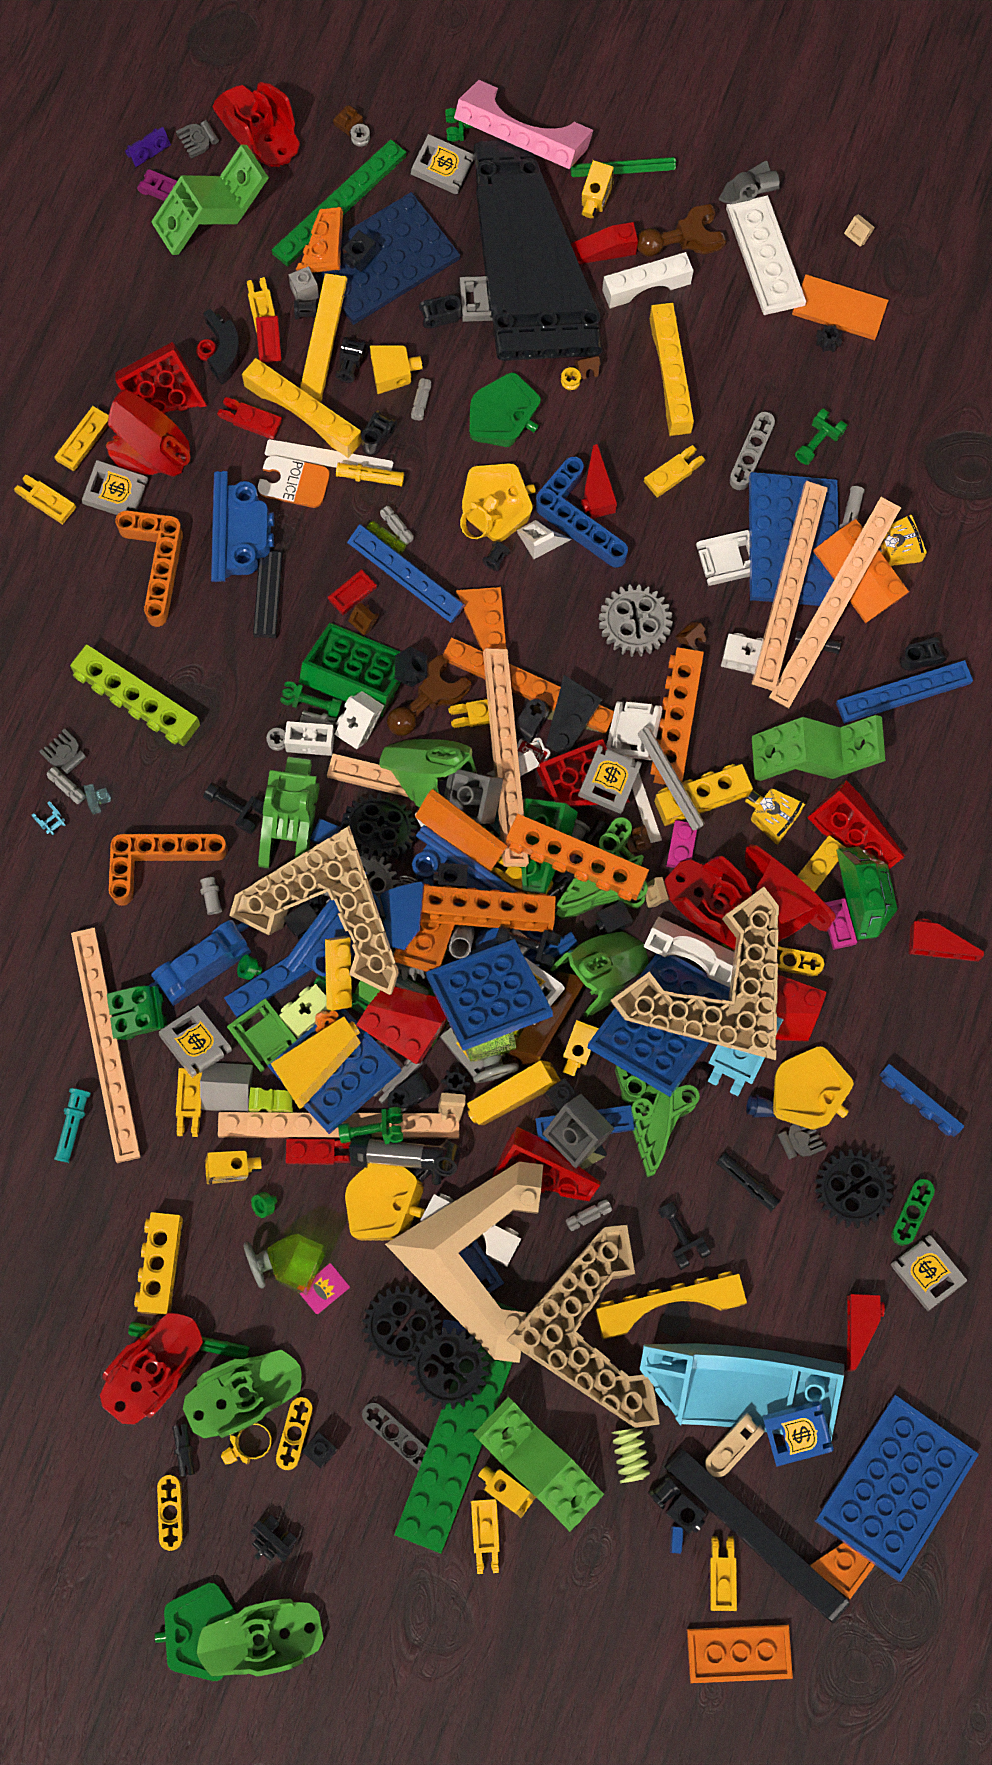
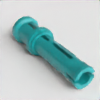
M74 1088L69 1089L71 1095L67 1108H64L66 1118L56 1157L54 1158V1160L66 1163L70 1162L69 1159L76 1139L80 1119L85 1117L84 1108L87 1097L91 1095L89 1092ZM79 1097L80 1099H79V1102H78V1106H77V1108H76V1107H75L76 1101H77V1098ZM69 1128H71L67 1147L64 1148Z

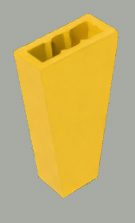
M344 1016L270 1063L299 1109L313 1097L361 1043L357 1037L360 1031L353 1021L348 1023Z
M540 1060L467 1103L470 1109L467 1111L468 1115L474 1123L486 1125L544 1094L561 1080L550 1062Z

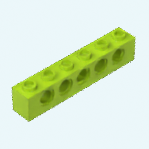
M87 644L70 665L74 673L73 676L81 683L86 681L101 696L106 694L114 705L119 708L124 706L129 710L128 713L137 720L142 718L147 722V726L155 732L160 730L166 734L165 738L175 745L179 743L185 746L200 726L198 717ZM95 670H102L100 675H92ZM114 682L121 683L117 688L110 687ZM132 694H139L136 700H129ZM151 706L158 707L153 713L147 712ZM170 718L176 719V722L172 725L165 724Z

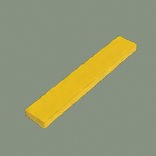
M325 274L304 368L300 389L321 402L345 294L346 276Z

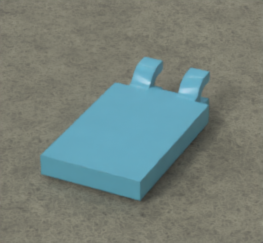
M777 1016V1031H778V1029H779V1027H780V1025H781V1023H782V1021H783V1019L780 1018V1017H778V1016ZM717 1045L709 1061V1064L715 1067L708 1082L717 1086L723 1073L735 1079L730 1093L739 1096L745 1081L750 1084L753 1083L765 1057Z

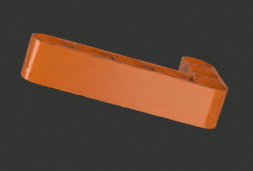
M122 511L115 519L122 537L157 542L144 612L152 626L160 627L166 623L183 537L179 520L172 516ZM127 522H131V523H132V524H131L130 526H128V527H123V524H124V523H127ZM148 525H153V526H154V527H153L152 529H150V530H146V529H145V527L148 526ZM170 528H176L172 533L167 532ZM167 548L172 549L170 553H163ZM162 569L169 570L165 574H159ZM158 590H165L161 595L155 594ZM153 611H161V613L157 616L151 615Z
M218 834L117 835L112 839L110 847L109 894L114 902L121 906L127 905L132 901L135 861H219L224 859L228 853L226 842ZM195 843L199 845L198 849L191 852L187 850L188 846ZM218 843L222 845V848L219 851L215 852L211 850V847L214 844ZM128 844V848L125 851L120 852L117 850L119 845ZM144 844L152 845L149 851H141V847ZM175 844V848L172 851L167 852L164 850L166 845ZM121 866H127V867H128V868H127V871H126L125 873H123V874H117V873H116V872H117V869H118L119 867H121ZM124 888L127 890L124 896H115L119 889Z

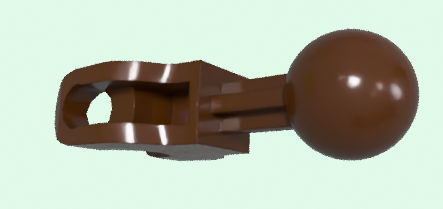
M708 204L693 207L685 219L678 221L676 230L660 233L653 228L644 229L637 236V249L642 255L653 257L660 253L663 246L680 242L682 250L691 249L696 253L705 255L721 250L726 244V239L722 232H710L703 227L713 221L716 213L714 207Z
M438 655L427 664V678L418 687L419 697L408 707L394 708L387 717L388 728L398 736L410 734L415 729L416 717L428 706L435 710L443 705H457L470 692L472 682L464 677L455 683L443 681L440 676L446 670L447 659L443 655Z

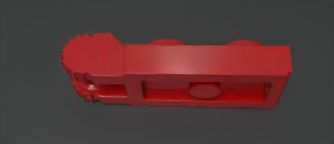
M228 397L224 398L223 404L237 412L234 415L230 411L219 409L217 415L221 419L229 421L237 427L274 440L282 423V417L242 402L240 404L237 400Z
M286 1139V1164L335 1165V1163H350V1155L335 1156V1148L349 1149L351 1142L341 1143V1141H335V1139Z

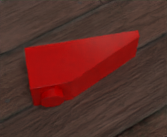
M634 222L612 225L570 244L578 263L584 264L636 255L638 239Z
M598 444L593 445L584 499H581L583 511L588 512L591 519L616 513L617 506Z
M918 919L910 927L909 954L977 962L984 956V951L940 924L931 923L932 921L929 919Z
M850 1294L847 1296V1371L857 1369L881 1321V1317H884L885 1306L884 1302H880V1295Z

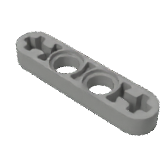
M761 412L756 416L731 472L730 485L736 490H744L749 485V475L755 471L771 435L775 419L769 412ZM764 420H766L768 422L765 425L763 432L759 431L761 423ZM757 437L762 440V444L754 446L750 440ZM744 456H751L754 459V463L747 465L742 461V458ZM741 470L745 471L743 480L737 482Z

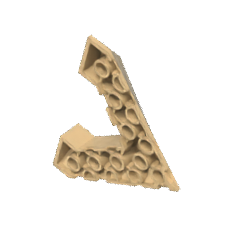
M350 826L235 895L229 916L270 935L283 928L284 917L287 915L290 907L328 892L331 900H334L340 912L338 916L345 931L349 932L354 943L352 947L355 951V957L349 975L389 995L393 993L399 972Z
M763 887L722 918L736 937L728 1001L664 991L650 972L610 1001L626 1021L776 1060L778 904L766 888Z
M526 1162L514 1164L385 1244L459 1323L482 1344L481 1346L495 1360L520 1362L521 1351L506 1340L526 1318V1312L501 1309L459 1253L512 1211L538 1213L543 1173L542 1164Z
M627 1225L604 1227L506 1341L633 1427L658 1425L660 1423L654 1387L648 1377L644 1375L628 1376L622 1370L619 1371L610 1363V1360L596 1348H592L576 1332L581 1325V1321L587 1312H590L600 1297L599 1294L611 1279H620L635 1274Z

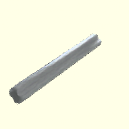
M646 727L638 732L640 740L690 827L694 831L700 829L704 825V821L651 729Z

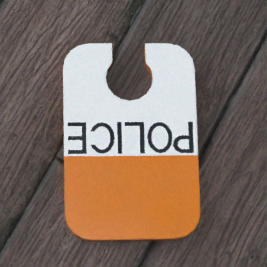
M270 456L265 460L263 471H276L281 475V478L277 483H269L267 480L260 479L258 492L261 496L312 508L319 507L322 504L330 476L326 467L279 456Z

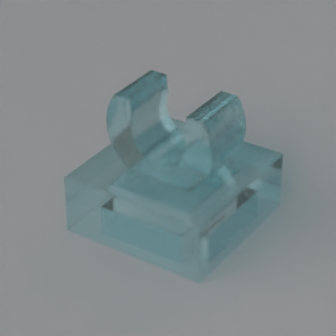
M93 784L84 786L88 806L92 814L102 812L100 804L110 802L107 789L96 791Z

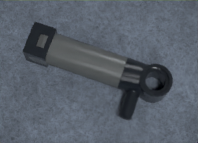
M372 1134L353 1137L349 1146L351 1166L367 1168L369 1163L427 1169L431 1170L432 1184L434 1185L441 1184V1176L447 1177L456 1173L462 1155L459 1146L450 1142L443 1143L440 1146L405 1142L385 1144L384 1140L372 1139Z

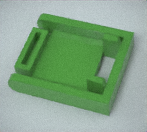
M263 999L227 1026L228 1030L260 1072L265 1070L260 1062L264 1060L268 1066L290 1047L287 1044L289 1041L292 1044L297 1041L266 999ZM260 1011L264 1019L245 1032L241 1025Z

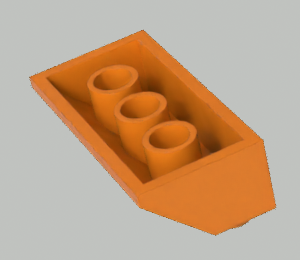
M857 519L838 530L813 550L834 580L863 530ZM877 550L849 601L864 622L867 623L899 601L909 591L881 552Z

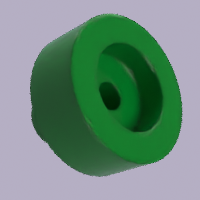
M244 955L240 959L237 967V974L240 978L251 980L254 975L259 976L261 974L262 967L258 966L257 958Z
M260 1192L252 1197L251 1205L257 1216L264 1218L273 1214L275 1204H277V1199L274 1195L270 1196L267 1192Z

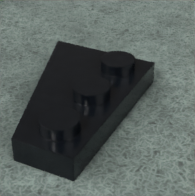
M564 675L546 746L560 755L570 752L603 699Z

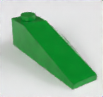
M525 798L523 805L525 817L572 836L578 812L566 803ZM530 836L526 839L530 845H535L539 842L535 836ZM555 845L548 848L551 854H558L561 851ZM528 854L529 864L526 867H522V889L525 892L546 894L556 870L552 868V864L545 861L543 863L536 862Z

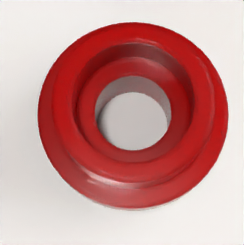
M204 339L197 345V356L201 360L207 361L217 351L218 347L215 342ZM205 350H211L209 353H204Z

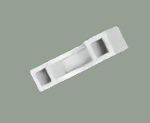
M686 252L604 276L602 290L609 308L631 302L637 294L651 287L666 286L673 290L691 284L693 269Z
M661 917L657 918L646 940L645 948L664 957L670 955L686 957L699 964L706 971L708 978L730 988L735 952Z
M434 1194L421 1218V1222L450 1205L454 1200L444 1194H440V1196ZM494 1225L482 1235L486 1244V1256L508 1267L521 1242V1238L517 1237L519 1233L508 1227H505L503 1230Z

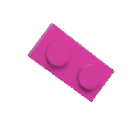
M677 820L674 822L667 867L675 868L679 862L692 859L697 830H692L687 822Z
M845 898L825 902L836 914V919L828 930L833 950L856 945L857 940Z

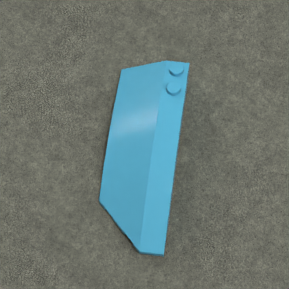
M697 1343L644 1344L640 1370L645 1377H648L655 1387V1391L665 1405H668L672 1410L675 1419L680 1425L734 1427L747 1412L753 1417L752 1421L757 1426L761 1425L765 1432H767L762 1416L820 1401L822 1409L819 1411L824 1412L832 1441L844 1378V1364L796 1354L740 1346ZM781 1428L772 1430V1433L783 1435Z

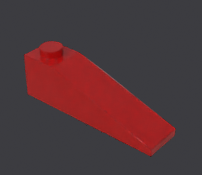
M847 780L832 791L807 817L827 837L829 835L842 842L843 846L847 848L860 847L886 863L889 869L905 856L864 798Z
M516 1127L506 1143L493 1173V1177L518 1162L542 1164L541 1193H544L545 1190L558 1192L562 1197L590 1201L601 1183L581 1167L575 1168L559 1151L544 1140L519 1127Z

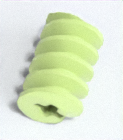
M634 1428L611 1432L612 1434L619 1435V1437L613 1440V1444L621 1445L614 1452L623 1456L616 1460L617 1464L624 1465V1468L620 1469L618 1474L626 1475V1478L622 1479L620 1483L643 1480L644 1477L650 1474L649 1470L642 1469L643 1466L648 1464V1460L640 1458L647 1453L646 1450L639 1449V1446L644 1444L645 1441L637 1439V1436L642 1434L643 1430Z

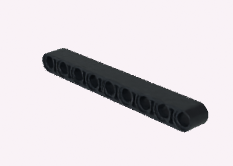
M679 1448L664 1468L824 1617L834 1624L850 1603L685 1450Z

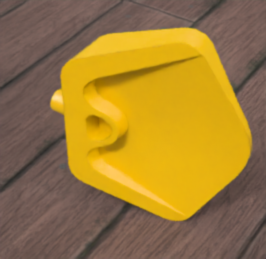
M514 464L472 467L468 472L462 501L463 513L471 508L472 502L484 501L490 494L496 495L499 498V504L494 510L501 514L502 519L492 520V529L487 537L492 541L501 542L529 521L532 503L528 494L535 493V486L533 484L524 485L519 469ZM479 509L471 510L466 519L484 533L487 527L485 514Z
M815 1047L783 1062L776 1071L773 1102L774 1115L780 1120L814 1130L826 1126L836 1113L842 1118L847 1115L848 1110L841 1104L851 1091L853 1080L824 1047Z
M369 1163L367 1168L360 1171L349 1182L346 1189L345 1201L351 1235L357 1240H393L409 1230L414 1216L422 1218L425 1212L423 1208L418 1207L424 1190L423 1183L405 1167Z

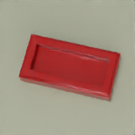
M278 316L256 317L259 360L261 362L281 361Z
M361 569L329 595L328 600L344 615L374 591L377 585Z

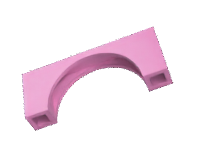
M478 80L458 100L455 119L568 169L588 149L593 133L592 129L576 122L556 129L539 128L521 123L505 114L496 104L495 97L498 88L481 80Z

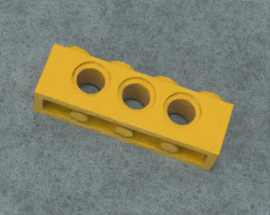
M731 764L724 767L721 772L715 774L714 772H708L696 781L689 779L682 782L699 814L748 797L753 789L742 764L738 766ZM726 782L730 788L722 789L718 783ZM669 788L661 789L656 794L654 802L664 826L674 823L675 820L681 821L686 819ZM703 789L707 791L708 796H699L697 790Z
M151 1212L150 1218H146L144 1232L148 1233L147 1243H143L141 1249L144 1266L140 1267L138 1272V1282H141L140 1292H136L134 1306L138 1307L137 1311L140 1313L165 1316L171 1312L183 1221L180 1215ZM165 1233L167 1235L166 1243L161 1246L156 1245L155 1239L157 1235ZM156 1258H163L164 1265L160 1270H153L152 1262ZM154 1282H159L161 1286L160 1292L156 1295H150L149 1286Z

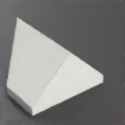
M536 520L517 530L518 535L533 559L572 540L546 528Z

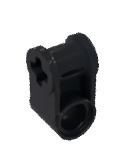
M455 295L427 299L419 304V310L424 318L423 326L428 329L456 323L462 317L461 301Z
M376 410L361 434L363 452L367 455L378 454L388 438L393 434L397 420H390L381 415L380 411ZM368 440H375V442H373V443H370V442H367V441H368Z
M934 637L908 645L899 660L901 667L907 671H913L945 662L947 658L946 655L942 654L939 645L940 639ZM908 655H913L916 660H911Z
M539 699L529 701L521 715L515 720L516 736L528 744L535 739L542 724L549 715V706L546 702ZM534 706H540L542 713L535 714Z
M419 1072L389 1093L387 1106L389 1109L399 1107L401 1108V1113H404L411 1107L429 1098L434 1092ZM395 1097L397 1099L403 1098L401 1106L398 1103L393 1104Z

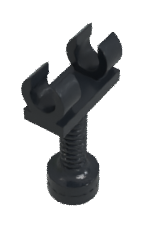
M212 782L206 789L203 798L211 803L218 800V802L230 807V809H234L235 812L240 814L235 821L236 827L252 834L256 828L255 824L246 818L252 809L263 815L264 803L252 796L246 806H243L221 793V787Z
M500 924L495 942L502 944L515 939L517 944L524 945V947L526 946L530 949L533 948V950L537 951L534 964L552 968L555 958L542 954L545 942L558 946L562 936L544 930L540 941L537 942L532 939L530 940V938L521 937V935H514V933L510 932V927Z
M675 1201L657 1211L662 1219L666 1218L669 1220L670 1224H672L671 1227L677 1237H679L680 1244H682V1248L671 1253L679 1269L682 1270L690 1266L683 1252L695 1246L702 1259L711 1253L703 1237L693 1242L689 1241L687 1234H685L686 1232H684L685 1230H683L680 1221H678L679 1219H677L678 1217H676V1212L679 1209Z

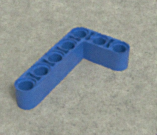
M569 457L538 492L536 510L539 515L607 564L616 568L621 567L627 559V545L565 500L581 481L584 466L580 458ZM569 469H576L578 472L572 473L569 472ZM560 484L563 485L564 488L558 489L555 486ZM546 500L551 502V504L544 505L541 502ZM566 513L569 516L566 518H562L559 516V514ZM584 526L586 527V530L581 531L578 530L576 527ZM602 539L604 542L596 543L594 540ZM618 551L622 555L614 556L612 553Z

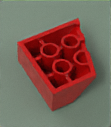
M174 342L115 372V381L121 391L127 389L164 414L169 411L187 410V408L207 406L194 376Z
M603 739L538 764L536 770L545 791L553 802L566 803L569 806L598 805L579 797L578 794L598 745L603 746L601 754L605 755L607 747ZM594 786L592 793L610 801H613L616 796Z
M778 975L776 1014L783 1021L777 1031L776 1040L808 1042L827 992Z
M394 986L391 995L381 990L367 1006L356 1026L413 1063L420 1064L446 1024L447 1018L435 996Z

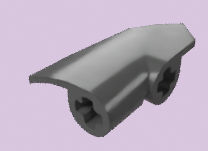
M764 161L747 172L739 173L733 180L727 182L719 197V201L731 205L750 201L760 193L779 190L777 171H770L768 161Z

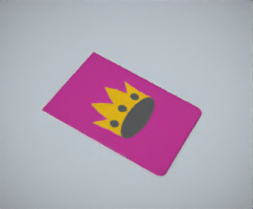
M330 1263L299 1288L298 1292L312 1310L319 1314L347 1291L350 1286Z

